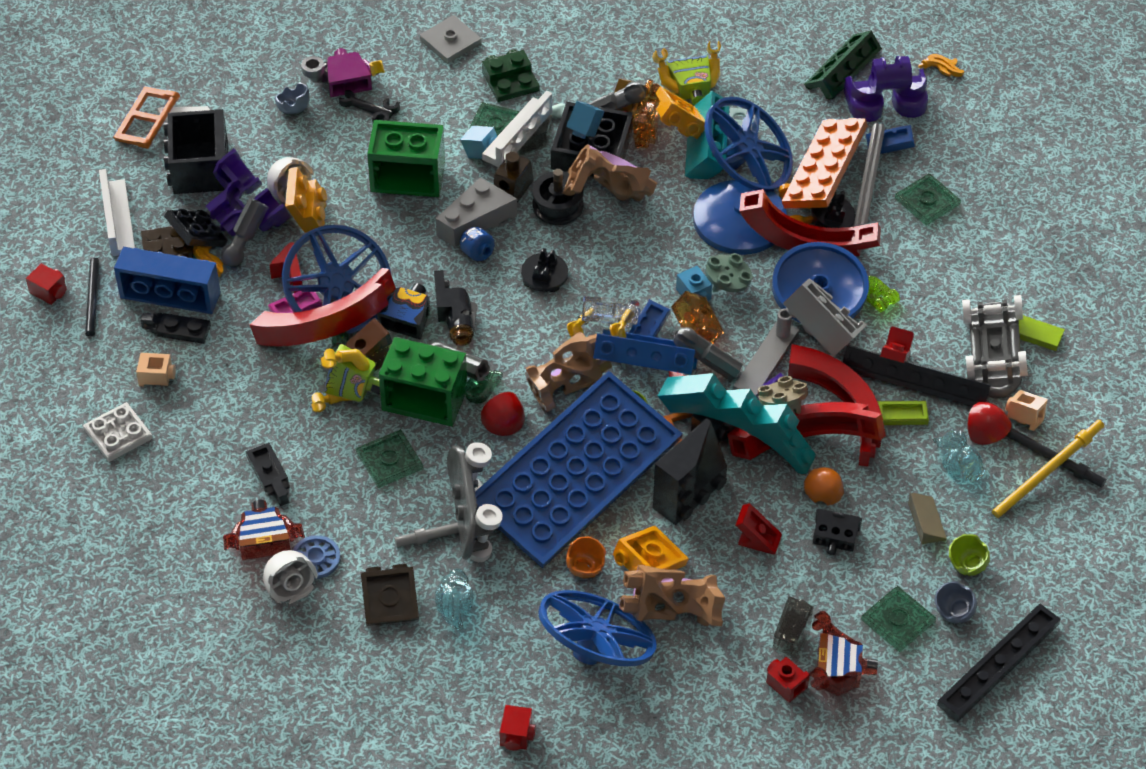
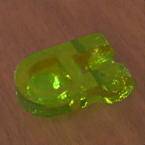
M868 276L869 289L866 301L881 313L888 308L889 304L894 305L900 301V295L895 289H890L877 277Z

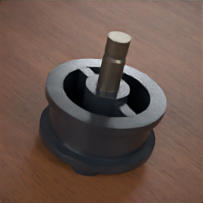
M555 169L553 172L541 175L532 187V208L534 214L543 222L552 225H566L575 221L581 215L584 208V187L580 193H575L572 196L565 195L563 190L569 173L563 172L561 169Z

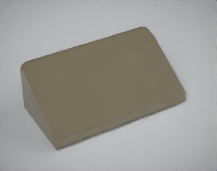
M910 493L908 505L921 544L946 541L947 538L933 497Z

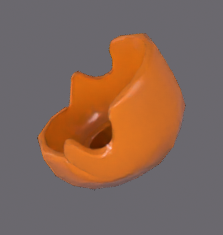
M829 467L813 469L804 480V492L814 503L822 501L827 506L839 502L844 495L842 478Z
M578 537L568 548L566 554L567 568L574 576L583 579L594 578L602 571L605 565L606 550L604 546L592 537Z

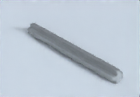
M875 123L872 127L854 227L866 225L868 222L885 130L883 124Z

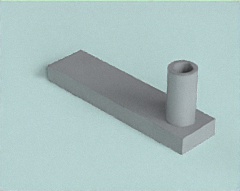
M786 309L778 311L776 323L733 386V390L751 389L755 396L758 397V388L769 381L799 335V329L791 326L792 316Z

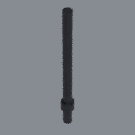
M1013 428L1006 435L1008 438L1049 460L1058 454ZM1067 459L1060 465L1073 472V476L1082 481L1086 479L1101 488L1106 483L1107 479L1092 472L1089 466L1081 462L1078 464Z

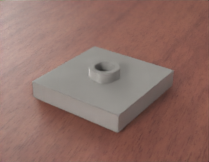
M455 15L420 34V41L447 64L482 44V38Z

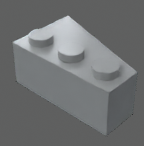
M480 177L436 217V236L456 247L460 245L463 232L469 228L480 227L486 230L491 227L493 229L499 226V223L509 218H516L517 198Z
M809 278L783 304L787 312L803 324L804 330L820 342L821 348L834 357L867 324L862 320L857 323L848 315L850 310L845 306L842 309L831 302L833 297Z

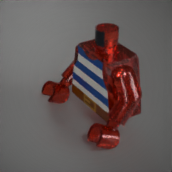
M255 500L251 504L252 510L244 511L241 514V521L235 524L231 533L223 536L224 550L228 548L240 550L242 560L273 556L282 551L291 550L290 542H293L298 537L303 539L305 535L302 524L294 523L286 515H281L277 507L267 508L265 500Z
M820 611L814 615L817 620L812 623V628L815 631L823 629V633H820L817 667L809 673V676L814 677L810 682L812 688L825 690L835 696H840L854 688H859L861 674L877 675L878 659L862 658L863 644L861 642L855 641L833 625L827 612Z

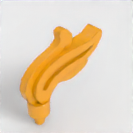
M938 54L929 55L927 59L921 61V64L918 65L920 69H927L931 66L937 67L942 74L949 77L951 75L955 77H962L964 75V70L956 67V58L951 60Z
M194 246L192 251L197 259L216 262L218 277H220L223 273V263L218 257L209 253L212 247Z

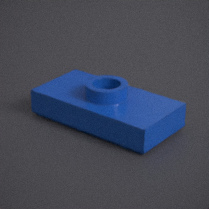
M911 125L884 130L880 154L915 147ZM871 133L866 134V139H867L868 148H869Z
M649 299L629 333L656 337L669 317L670 309Z

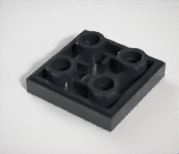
M167 210L164 216L188 246L224 247L228 241L222 234L221 228L215 225L209 218L210 215L203 210Z

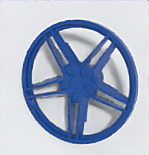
M739 97L722 98L709 108L705 117V134L708 145L717 162L733 179L756 191L764 189L765 192L774 191L787 182L793 167L791 149L783 131L766 111L753 102ZM724 106H738L747 109L742 127L720 108ZM712 119L719 124L721 131L732 141V144L719 152L713 139ZM760 119L774 133L780 146L758 139ZM764 159L784 162L782 175L774 183L771 181ZM746 162L752 176L756 177L759 184L743 178L733 169L739 168Z
M326 225L307 232L294 243L283 264L282 286L290 308L293 312L302 311L296 303L292 291L320 292L324 296L323 306L330 304L331 299L337 301L351 294L354 287L356 289L361 287L360 284L353 280L354 276L374 255L381 268L390 270L385 254L373 239L352 227ZM322 234H345L358 239L365 245L341 264H338ZM316 236H318L324 246L323 248L331 261L328 264L326 263V260L318 244ZM310 240L321 272L290 278L291 264L296 253ZM369 248L372 252L352 270L348 264ZM311 279H317L318 285L290 286V282ZM377 314L360 325L338 335H348L360 331L372 319L375 318L377 320Z
M562 590L546 595L541 601L538 610L541 623L557 641L573 650V656L582 663L595 665L597 662L615 666H638L647 663L654 655L657 644L651 629L643 621H638L632 614L623 612L619 608V604L591 593ZM569 600L600 606V609L594 616H591L584 609ZM551 605L560 611L559 615L568 620L569 623L553 626L547 616L548 607ZM605 609L610 610L607 620L600 617ZM614 613L626 619L638 631L611 625ZM619 645L634 648V646L646 648V652L638 658L626 659Z

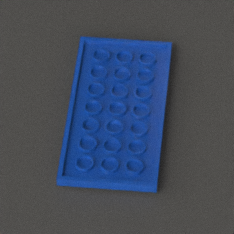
M608 371L475 491L476 510L485 504L498 507L503 515L498 529L543 569L681 440L683 433Z

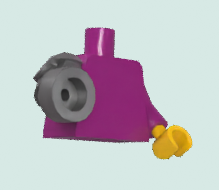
M344 48L335 50L334 56L328 57L327 62H323L317 56H310L305 58L301 64L303 75L310 78L313 83H329L330 98L345 95V90H351L354 93L372 90L371 76L385 73L381 60L370 63L366 59H362L358 52L347 53Z

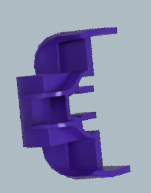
M896 56L894 64H886L884 57L873 59L871 74L867 81L854 82L852 76L845 78L844 94L849 111L856 119H866V122H873L881 118L884 109L883 90L893 89L891 98L893 107L901 116L907 118L919 117L926 112L928 105L927 78L924 70L919 69L918 76H912L909 56Z
M234 148L217 162L213 171L214 176L225 190L206 205L210 212V218L216 219L220 223V229L223 232L227 231L232 237L236 235L233 229L245 207L240 198L244 193L247 195L252 194L263 185L260 179L255 177L247 168ZM265 188L254 198L269 207L259 226L262 232L268 231L273 226L280 227L291 218L283 203L280 205L268 188Z

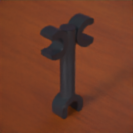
M351 90L344 91L345 97L348 99L339 98V105L342 107L354 106L373 113L372 124L374 120L389 121L393 114L398 113L400 110V102L398 101L394 106H389L390 99L386 98L383 101V107L356 98Z

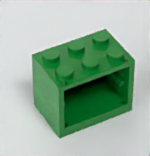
M374 120L367 152L370 192L440 197L445 169L444 125Z
M394 337L379 372L382 411L453 427L468 390L466 353Z

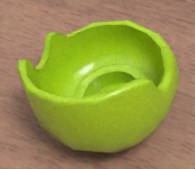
M963 534L955 538L949 546V558L953 567L964 576H975L984 571L988 566L990 551H988L987 545L977 535Z

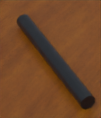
M95 257L90 259L86 336H95L99 259Z

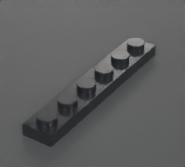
M847 345L843 363L859 375L974 406V404L979 402H987L991 384L909 361L902 363L880 357V353Z
M1041 603L1037 605L938 700L937 706L957 722L960 721L1060 624L1061 619Z

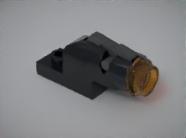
M443 270L434 271L438 322H447L450 339L455 345H468L474 336L477 304L470 301L469 295L464 288H450L449 279L444 280Z

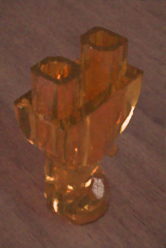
M651 79L647 80L644 85L646 89L644 101L635 103L632 110L633 139L635 140V147L648 148L649 144H655L657 139L659 113L656 108L660 100L655 93L660 85L652 84L653 80Z

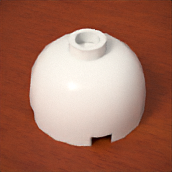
M286 157L280 159L268 171V189L273 197L283 203H286L285 191L287 190L290 168L298 167L301 173L307 177L308 181L312 180V175L314 176L311 166L298 158Z
M288 550L275 554L264 567L263 582L267 592L277 603L291 599L289 602L291 604L312 592L314 588L312 583L314 578L317 579L318 574L316 567L305 555Z

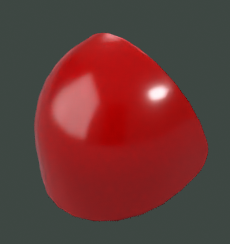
M500 393L491 398L483 407L481 422L492 434L498 436L515 434L523 427L525 422L523 405L515 393Z
M976 403L969 412L968 433L971 441L979 445H988L1000 441L1012 428L1011 420L1005 412L992 403Z

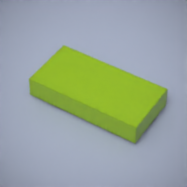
M1024 315L1022 320H1018L1020 340L1057 351L1065 329Z
M877 401L884 425H928L929 423L926 401Z

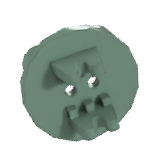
M737 253L730 255L720 254L711 256L708 259L705 273L708 280L713 284V292H718L720 289L727 292H740L750 285L753 275L741 255Z

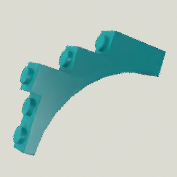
M714 373L667 377L657 395L670 413H690L707 416L738 427L757 437L787 460L799 474H807L816 457L815 452L796 428L799 419L787 404L762 405L751 389L726 390Z

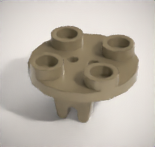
M791 376L780 377L778 382L758 388V397L762 405L787 404L797 414L801 413V401L808 395L807 384L793 380Z

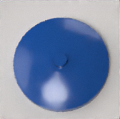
M736 180L720 182L706 189L697 199L693 212L694 227L701 239L711 247L729 254H755L772 247L774 244L752 229L739 211L741 193L756 190L750 189ZM774 191L765 192L770 201L787 215L781 198Z
M825 242L801 244L787 251L775 266L772 277V292L776 303L781 309H786L783 302L809 278L833 297L831 302L840 309L845 306L850 310L848 315L851 318H854L861 311L866 302L869 289L867 272L856 256L840 246ZM792 317L793 320L801 323L797 318Z

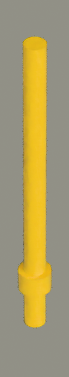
M1097 420L1088 429L1081 430L1075 435L1074 441L994 508L992 514L1000 518L1076 451L1090 444L1093 441V437L1105 427L1104 423L1101 420Z

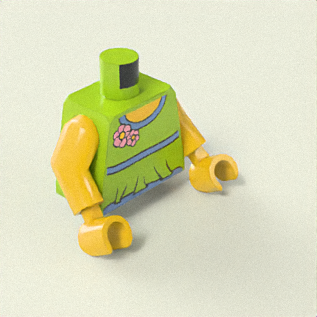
M709 41L707 52L711 55V59L708 58V55L666 61L665 64V59L668 56L667 50L665 48L661 50L663 58L658 57L657 51H655L652 59L655 63L659 64L657 69L662 86L683 100L691 99L692 104L696 105L710 93V89L716 86L720 77V58H717V54L720 52L721 43L718 41V49L713 50L710 48Z
M340 344L336 352L330 348L325 350L321 363L322 367L329 369L324 388L326 396L319 392L312 395L311 406L314 412H322L326 408L325 403L331 405L341 401L360 402L368 391L380 395L379 379L373 377L376 366L374 361L365 357L360 350L350 349L343 344Z

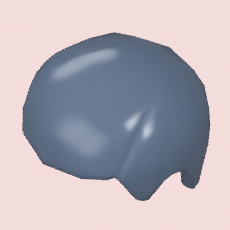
M297 83L295 89H289L286 86L283 92L275 97L277 108L285 114L303 112L310 101L309 89L307 85Z
M958 581L944 583L937 590L934 599L940 616L946 621L955 624L969 621L975 614L978 604L971 588L963 586Z

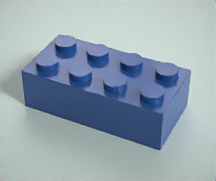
M123 246L114 266L121 299L213 314L221 294L216 262Z

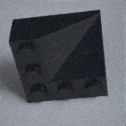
M566 101L551 147V169H561L564 172H568L578 154L586 145L625 159L633 133V113L597 107L605 111L594 137L586 136L583 139L573 135V130L566 127L576 104Z
M704 420L655 463L653 509L674 525H677L681 520H687L693 513L694 508L699 504L704 505L708 501L710 494L716 489H722L727 482V464L710 420Z

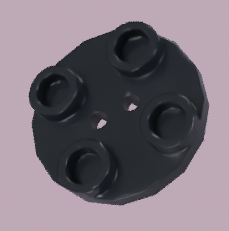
M841 191L840 194L835 192L828 207L810 208L811 215L814 218L813 224L819 227H851L856 217L853 206L845 199V191Z
M542 248L540 253L530 256L523 263L521 268L523 284L537 291L557 292L568 279V266L560 256L556 255L554 250L547 253L546 249Z

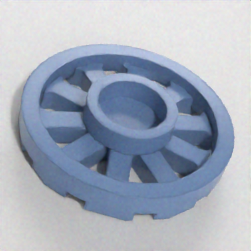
M325 536L306 537L299 541L292 550L302 553L313 563L317 570V579L329 576L337 569L340 563V550L337 544ZM312 542H313V543H314V546H311V547H310V546H309V543H312ZM321 542L325 543L323 547L319 546ZM304 548L306 552L300 551L299 549ZM318 566L322 569V572H318Z

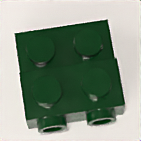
M512 49L506 55L498 57L490 55L482 61V73L497 102L540 91V85L532 72V64L524 50L517 51Z

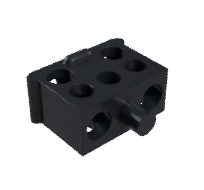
M817 509L812 544L828 547L827 553L830 555H835L837 549L853 552L857 532L861 530L862 518Z

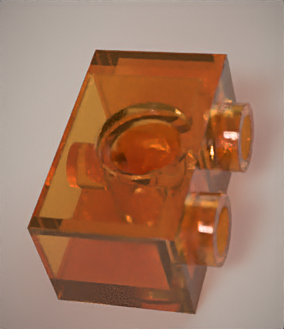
M685 291L671 306L681 328L689 327L710 343L713 344L724 333L706 297Z

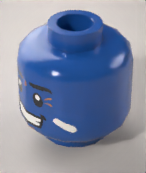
M472 227L463 232L460 239V248L469 258L478 262L487 259L492 254L495 240L489 233L480 227Z

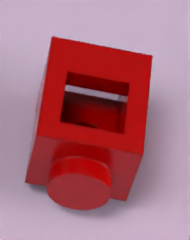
M788 657L781 661L775 659L769 664L766 683L788 703L808 688L810 674L807 671L803 672Z

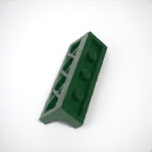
M872 30L853 34L806 81L805 87L807 89L819 87L826 99H833L844 88L845 78L849 76L854 78L882 49Z

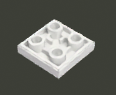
M127 402L83 425L85 432L108 462L153 439L150 431Z

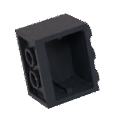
M224 110L168 113V122L164 123L165 137L168 136V139H164V151L168 153L167 156H164L165 170L170 171L167 172V184L172 186L173 194L224 191V187L213 174L217 162L228 153Z

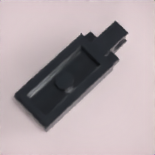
M143 313L140 320L142 328L150 329L152 333L157 334V337L201 344L205 343L211 327L210 320L167 313H157V315L154 313Z
M270 443L245 451L246 457L265 493L268 496L274 495L279 506L288 504V493L286 491L290 488L288 477Z

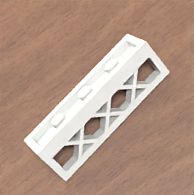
M546 91L539 99L533 97L482 153V160L499 167L505 160L507 153H517L552 113V93Z
M106 169L99 170L108 239L112 256H119L123 246L135 248L125 179L108 182Z

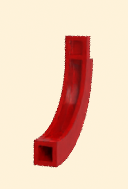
M764 189L741 193L739 211L745 221L766 240L786 250L805 243L825 242L840 246L851 252L854 256L859 257L861 249L880 246L881 228L878 222L847 228L814 226L798 221L783 213L770 201Z
M381 268L360 288L333 303L293 313L264 311L249 325L258 345L293 346L316 342L350 330L379 313L388 305L387 297L395 291L396 287L390 270Z
M792 344L788 376L817 384L835 394L843 402L866 404L869 407V411L881 413L873 392L852 368L829 354L809 347ZM860 436L858 466L868 467L869 459L875 458L876 448L881 447L882 439L879 441Z
M824 402L801 405L800 414L795 413L793 410V413L799 419L796 428L803 437L823 434H848L880 441L886 436L882 413L869 411V407L866 404ZM738 427L727 433L732 456L752 460L771 448L757 437Z

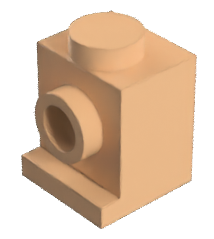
M140 353L136 370L139 386H168L169 379H174L176 374V366L171 363L170 354Z
M1019 390L1013 398L1010 397L1007 401L1005 408L1008 412L1007 416L1020 424L1030 425L1029 430L1035 431L1044 420L1047 399Z

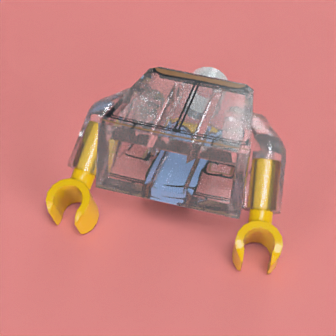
M584 296L583 310L577 317L578 320L567 324L569 335L572 337L579 332L584 334L582 325H587L589 322L612 324L609 327L611 336L626 338L625 328L638 323V317L641 313L639 302L621 298Z

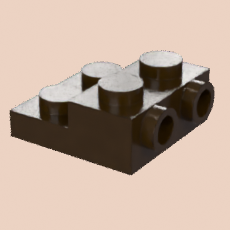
M172 226L141 231L143 250L193 258L192 246H188Z
M396 564L392 566V569L381 570V567H370L365 569L366 572H360L366 626L419 620L413 566L408 567L407 564Z

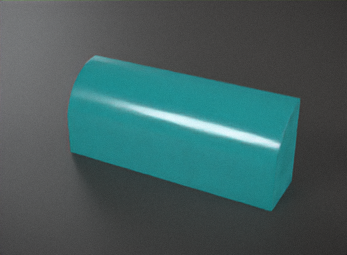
M711 91L694 106L705 119L709 108L724 97ZM729 106L720 108L729 115ZM712 119L713 139L719 152L727 147L728 137L721 131L719 124ZM705 129L698 139L692 136L687 137L685 176L690 179H710L720 173L723 168L710 150Z

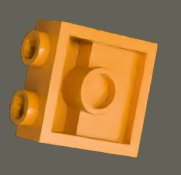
M660 86L655 93L660 100L656 108L660 115V121L669 127L671 125L678 127L677 130L686 137L692 136L698 139L705 129V119L698 109Z
M298 167L290 168L285 207L304 233L324 226V209L327 206L326 190L320 186L316 179L308 181L307 177L301 173Z
M655 525L619 539L613 552L615 562L619 566L624 565L629 571L637 570L638 565L677 570L686 566L689 560Z

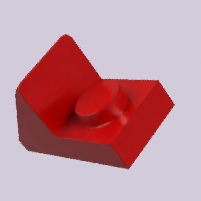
M294 242L288 243L271 261L269 265L271 279L282 277L285 258ZM297 254L291 264L290 278L301 276ZM302 281L290 282L292 286L303 285Z
M891 326L886 345L882 347L880 357L905 363L911 355L914 332Z
M752 504L742 505L735 524L742 531L738 545L772 555L776 554L782 533Z

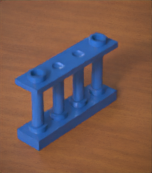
M603 329V334L597 333L594 359L692 375L693 369H697L698 360L694 358L696 350L676 347L674 340L626 332V338L611 336L610 329Z

